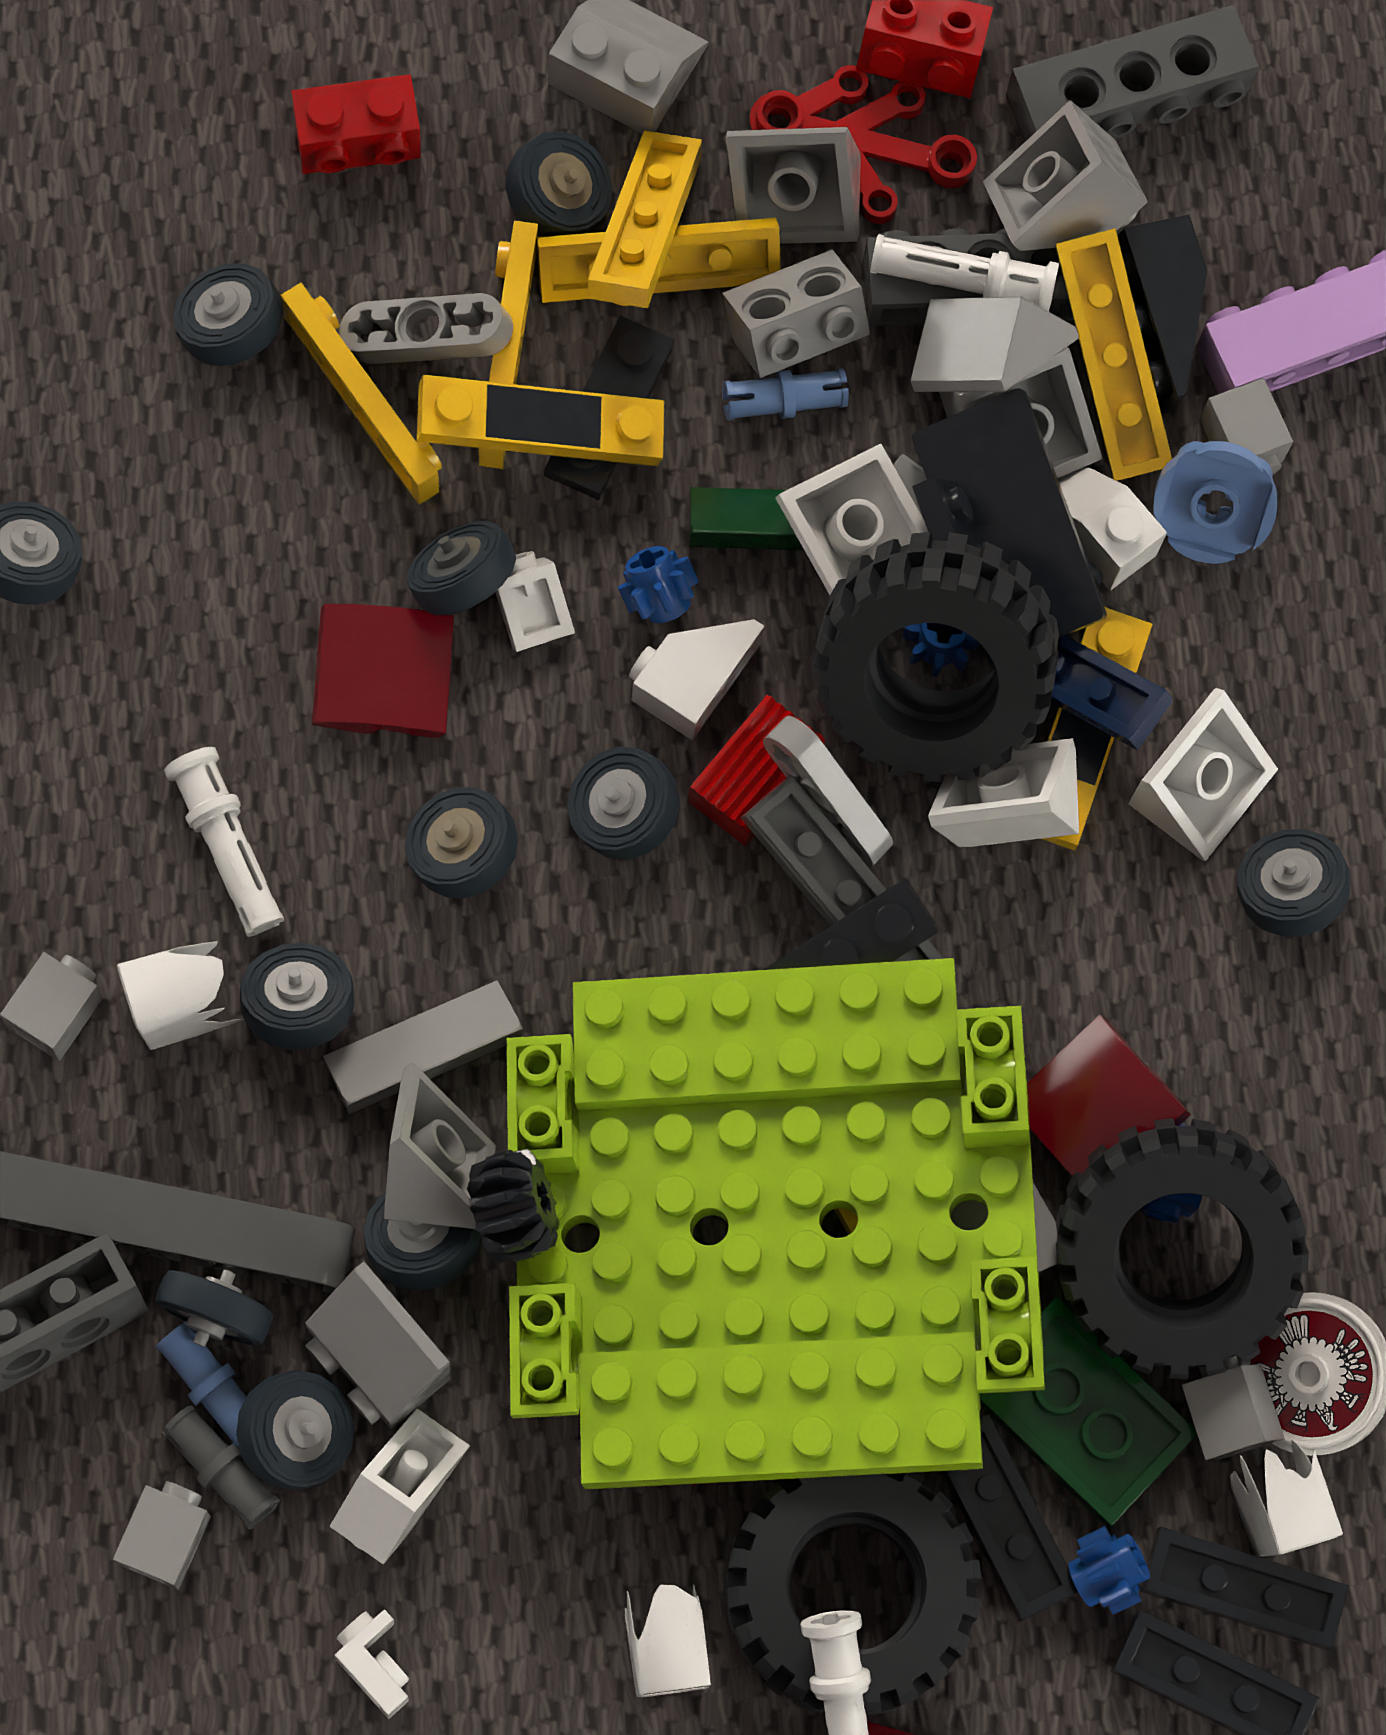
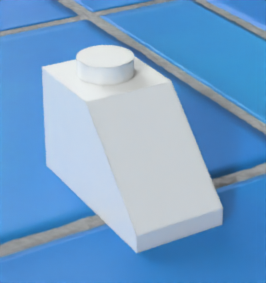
M1087 466L1061 476L1058 479L1086 558L1101 571L1103 575L1102 582L1110 591L1157 555L1167 532L1128 486Z
M753 619L668 634L657 650L648 646L632 667L629 677L634 680L631 701L693 741L761 645L764 625Z
M416 1409L361 1472L329 1527L351 1541L357 1548L384 1564L410 1533L470 1445L422 1411Z

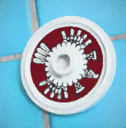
M1303 1293L1298 1308L1288 1307L1284 1314L1287 1326L1276 1340L1271 1339L1268 1335L1263 1337L1258 1342L1261 1353L1245 1364L1239 1355H1236L1239 1366L1259 1364L1262 1366L1285 1438L1272 1444L1293 1453L1291 1439H1293L1306 1455L1312 1456L1313 1449L1316 1455H1326L1345 1450L1363 1440L1373 1431L1386 1411V1340L1374 1321L1353 1303L1330 1294Z

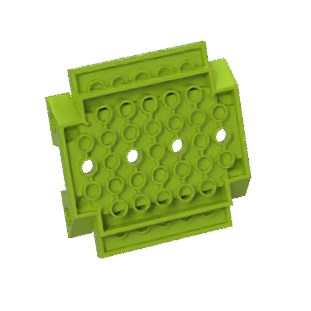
M954 958L573 982L574 1050L570 1034L507 1038L508 1150H513L514 1152L528 1149L543 1164L545 1176L551 1182L553 1198L557 1202L555 1210L560 1222L557 1229L558 1237L555 1246L541 1252L540 1255H536L534 1258L517 1262V1286H509L510 1412L512 1418L578 1415L580 1408L581 1484L584 1489L983 1469L980 1393L1045 1390L1021 1006L958 1010ZM973 1200L984 1205L988 1211L985 1223L975 1230H963L955 1226L951 1221V1213L959 1203ZM836 1208H846L854 1212L858 1217L855 1230L850 1235L842 1238H834L827 1235L822 1230L821 1224L824 1216L829 1211ZM715 1215L726 1220L729 1225L728 1232L719 1243L703 1245L693 1238V1229L696 1223L703 1217ZM590 1223L600 1230L597 1244L591 1250L584 1253H576L566 1248L565 1238L568 1231L577 1224Z

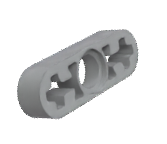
M485 293L361 302L349 309L341 321L339 334L350 351L360 361L367 364L485 357L498 353L508 344L513 333V321L503 306L493 296ZM488 315L492 319V323L482 325L484 316ZM428 316L439 317V327L430 339L423 342L413 340L414 328L420 320ZM455 318H456L462 325H456ZM377 323L383 331L371 332L373 324ZM482 325L478 335L470 328ZM390 332L396 333L397 340ZM370 333L368 342H364L361 339V335Z
M785 716L763 739L766 751L786 778L793 776L866 866L872 868L892 847L893 840L891 835L819 737L800 720L792 716Z

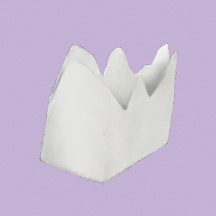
M218 941L177 947L117 965L134 1024L150 1050L244 1020L234 1019L225 1022L204 1021L225 1008L198 1013L208 1007L216 998L224 975L222 960L213 956H205L216 947Z
M1291 1439L1297 1473L1291 1469L1286 1470L1277 1454L1266 1449L1264 1461L1268 1514L1241 1455V1466L1248 1492L1236 1471H1233L1230 1475L1231 1488L1252 1553L1257 1557L1282 1555L1337 1538L1343 1534L1315 1450L1313 1449L1311 1464L1306 1453L1293 1439Z
M694 1584L693 1596L676 1585H660L654 1593L644 1630L639 1640L634 1632L630 1598L627 1591L625 1621L636 1697L642 1698L709 1688L711 1683L703 1614L698 1596L696 1597Z

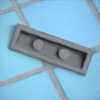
M497 980L324 1055L323 1058L347 1112L351 1114L399 1093L403 1068L412 1062L431 1079L506 1046L507 1038L523 1037V1028Z

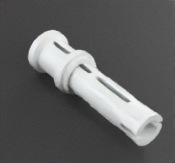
M881 234L877 236L871 263V273H882L927 284L984 294L983 298L1023 297L1048 312L1050 310L1059 263L1050 261L1045 267L1011 260L1009 253L999 251V254L993 253L990 259L946 250L940 247L892 239Z
M200 748L173 760L165 767L164 771L169 781H176L187 805L189 813L185 818L189 827L193 828L195 832H201L205 842L208 844L217 869L240 915L239 917L245 928L246 935L249 937L255 936L278 926L280 922L284 921V917L270 893L256 857L242 831L241 824L237 818L240 813L239 807L241 804L237 795L229 794L216 766V762L219 760L216 748Z
M840 1610L825 1612L804 1619L800 1624L801 1632L804 1637L810 1639L815 1666V1675L809 1680L810 1688L815 1693L817 1699L824 1701L829 1735H869L862 1694L868 1691L871 1676L870 1671L862 1667L860 1661L857 1630L862 1626L861 1614L855 1611Z

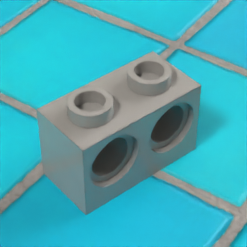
M833 250L722 293L732 338L760 378L870 335L861 285Z

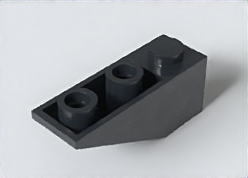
M1190 214L1125 227L1117 235L1161 415L1168 413L1187 392L1207 275V267Z

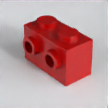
M872 0L856 70L971 98L993 7L966 0Z
M411 74L291 90L303 174L317 172L336 173L347 168L375 164L394 165L406 160L421 158L420 126Z

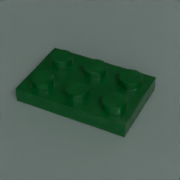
M1056 1297L1041 1313L1045 1390L980 1393V1405L1095 1517L1109 1528L1194 1439L1197 1431L1120 1356L1113 1359L1100 1349L1097 1337L1092 1332L1085 1333L1074 1318L1073 1311Z

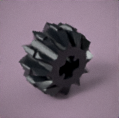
M528 1149L514 1152L513 1150L496 1153L471 1166L467 1191L471 1198V1207L469 1209L474 1215L475 1230L482 1237L483 1247L499 1263L512 1260L519 1262L534 1258L536 1255H540L541 1252L555 1246L558 1237L557 1229L560 1223L555 1210L557 1202L553 1198L551 1182L545 1176L543 1164Z

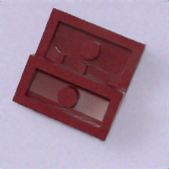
M324 604L320 612L312 725L364 734H373L378 729L421 737L440 738L446 733L454 615H433L425 610L392 606Z
M1100 1014L1027 1083L1030 1129L1072 1176L1075 1172L1083 1173L1089 1166L1088 1156L1101 1144L1109 1149L1120 1142L1118 1133L1133 1126H1136L1138 1133L1155 1129L1154 1120L1173 1118L1175 1126H1180L1191 1116V1113L1158 1074L1140 1059L1113 1025Z

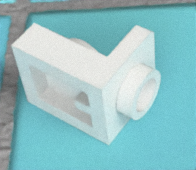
M533 551L516 554L513 572L504 584L495 591L513 650L518 652L574 634V627L554 562L545 557L536 559Z
M383 1610L374 1619L365 1611L336 1638L343 1647L335 1654V1659L383 1714L390 1719L408 1702V1696L401 1687L409 1681V1678L384 1650L375 1658L367 1651L374 1642L394 1625V1619L386 1610Z

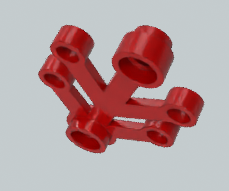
M846 65L839 68L834 74V78L799 96H795L788 91L775 90L761 96L753 104L749 117L750 130L847 127L861 153L860 196L863 200L861 202V211L868 221L875 224H884L894 217L898 198L892 188L882 184L865 156L929 172L931 179L936 184L951 189L959 188L968 183L975 170L977 162L975 147L968 139L962 136L946 135L939 138L932 146L873 132L874 129L897 117L902 119L917 117L922 112L926 99L925 90L922 86L899 81L893 86L889 94L837 121L815 117V115L839 101L844 104H856L864 99L867 93L866 88H868V76L865 72L857 71L855 65ZM844 78H854L860 83L861 87L857 91L848 92L840 86L839 82ZM903 92H909L916 96L918 103L910 107L903 106L898 102L897 96ZM774 115H782L788 119L790 124L786 128H776L768 123V119ZM946 159H953L960 164L962 169L958 173H950L943 170L940 163ZM874 197H883L889 202L890 208L882 212L873 210L869 205V200Z

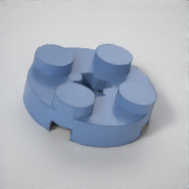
M1193 441L1186 443L1180 448L1177 456L1165 465L1159 475L1155 488L1154 516L1167 532L1169 544L1185 557L1212 564L1235 560L1236 554L1243 553L1252 546L1253 550L1260 546L1269 536L1277 513V490L1272 478L1271 467L1264 459L1257 457L1250 450L1234 443L1223 441H1209L1205 443ZM1216 490L1224 492L1225 498L1232 501L1233 504L1231 508L1222 506L1217 514H1210L1206 512V502L1199 498L1203 494H1210Z

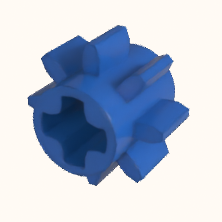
M653 546L639 551L627 561L626 571L623 572L626 583L620 585L618 590L629 613L638 610L641 619L648 618L653 623H665L678 618L689 609L691 605L690 599L694 597L691 587L699 581L688 556L678 559L675 550L669 552L666 547Z
M938 623L909 625L904 628L902 635L906 640L916 641V646L909 658L910 663H917L923 659L932 665L934 677H938L943 666L951 663L957 669L963 671L967 666L968 656L962 648L973 650L979 646V642L966 632ZM936 627L947 629V638L950 639L948 644L937 642Z
M1106 1526L1077 1539L1081 1548L1077 1551L1079 1557L1070 1561L1068 1566L1080 1596L1089 1607L1101 1602L1103 1607L1108 1605L1114 1615L1141 1602L1137 1591L1142 1590L1140 1583L1150 1579V1573L1145 1558L1131 1535L1126 1534L1119 1538L1115 1534L1110 1536Z

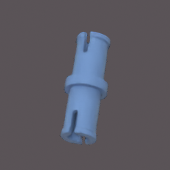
M838 368L834 371L792 375L790 370H780L775 372V377L736 382L723 381L722 400L748 399L730 401L728 405H724L726 419L729 421L735 420V418L779 413L781 419L794 418L796 411L838 406L840 408L847 407L849 401L848 388L823 390L841 387L842 383H847L846 373L843 368Z
M186 1321L165 1336L155 1348L165 1356L192 1390L187 1396L194 1405L197 1406L202 1403L231 1439L232 1444L239 1448L236 1436L238 1414L246 1399V1395L232 1379L236 1372L228 1363L222 1366L206 1346L202 1347L193 1343L196 1333L186 1326Z

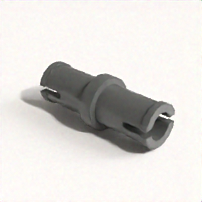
M193 1405L181 1410L163 1428L164 1431L161 1432V1435L169 1440L199 1473L196 1479L197 1482L205 1490L213 1488L244 1522L247 1529L250 1530L259 1525L278 1506L280 1499L273 1495L242 1462L243 1458L240 1449L235 1444L228 1446L197 1413V1409Z

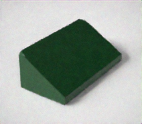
M690 487L689 547L804 550L776 500V497L786 490Z

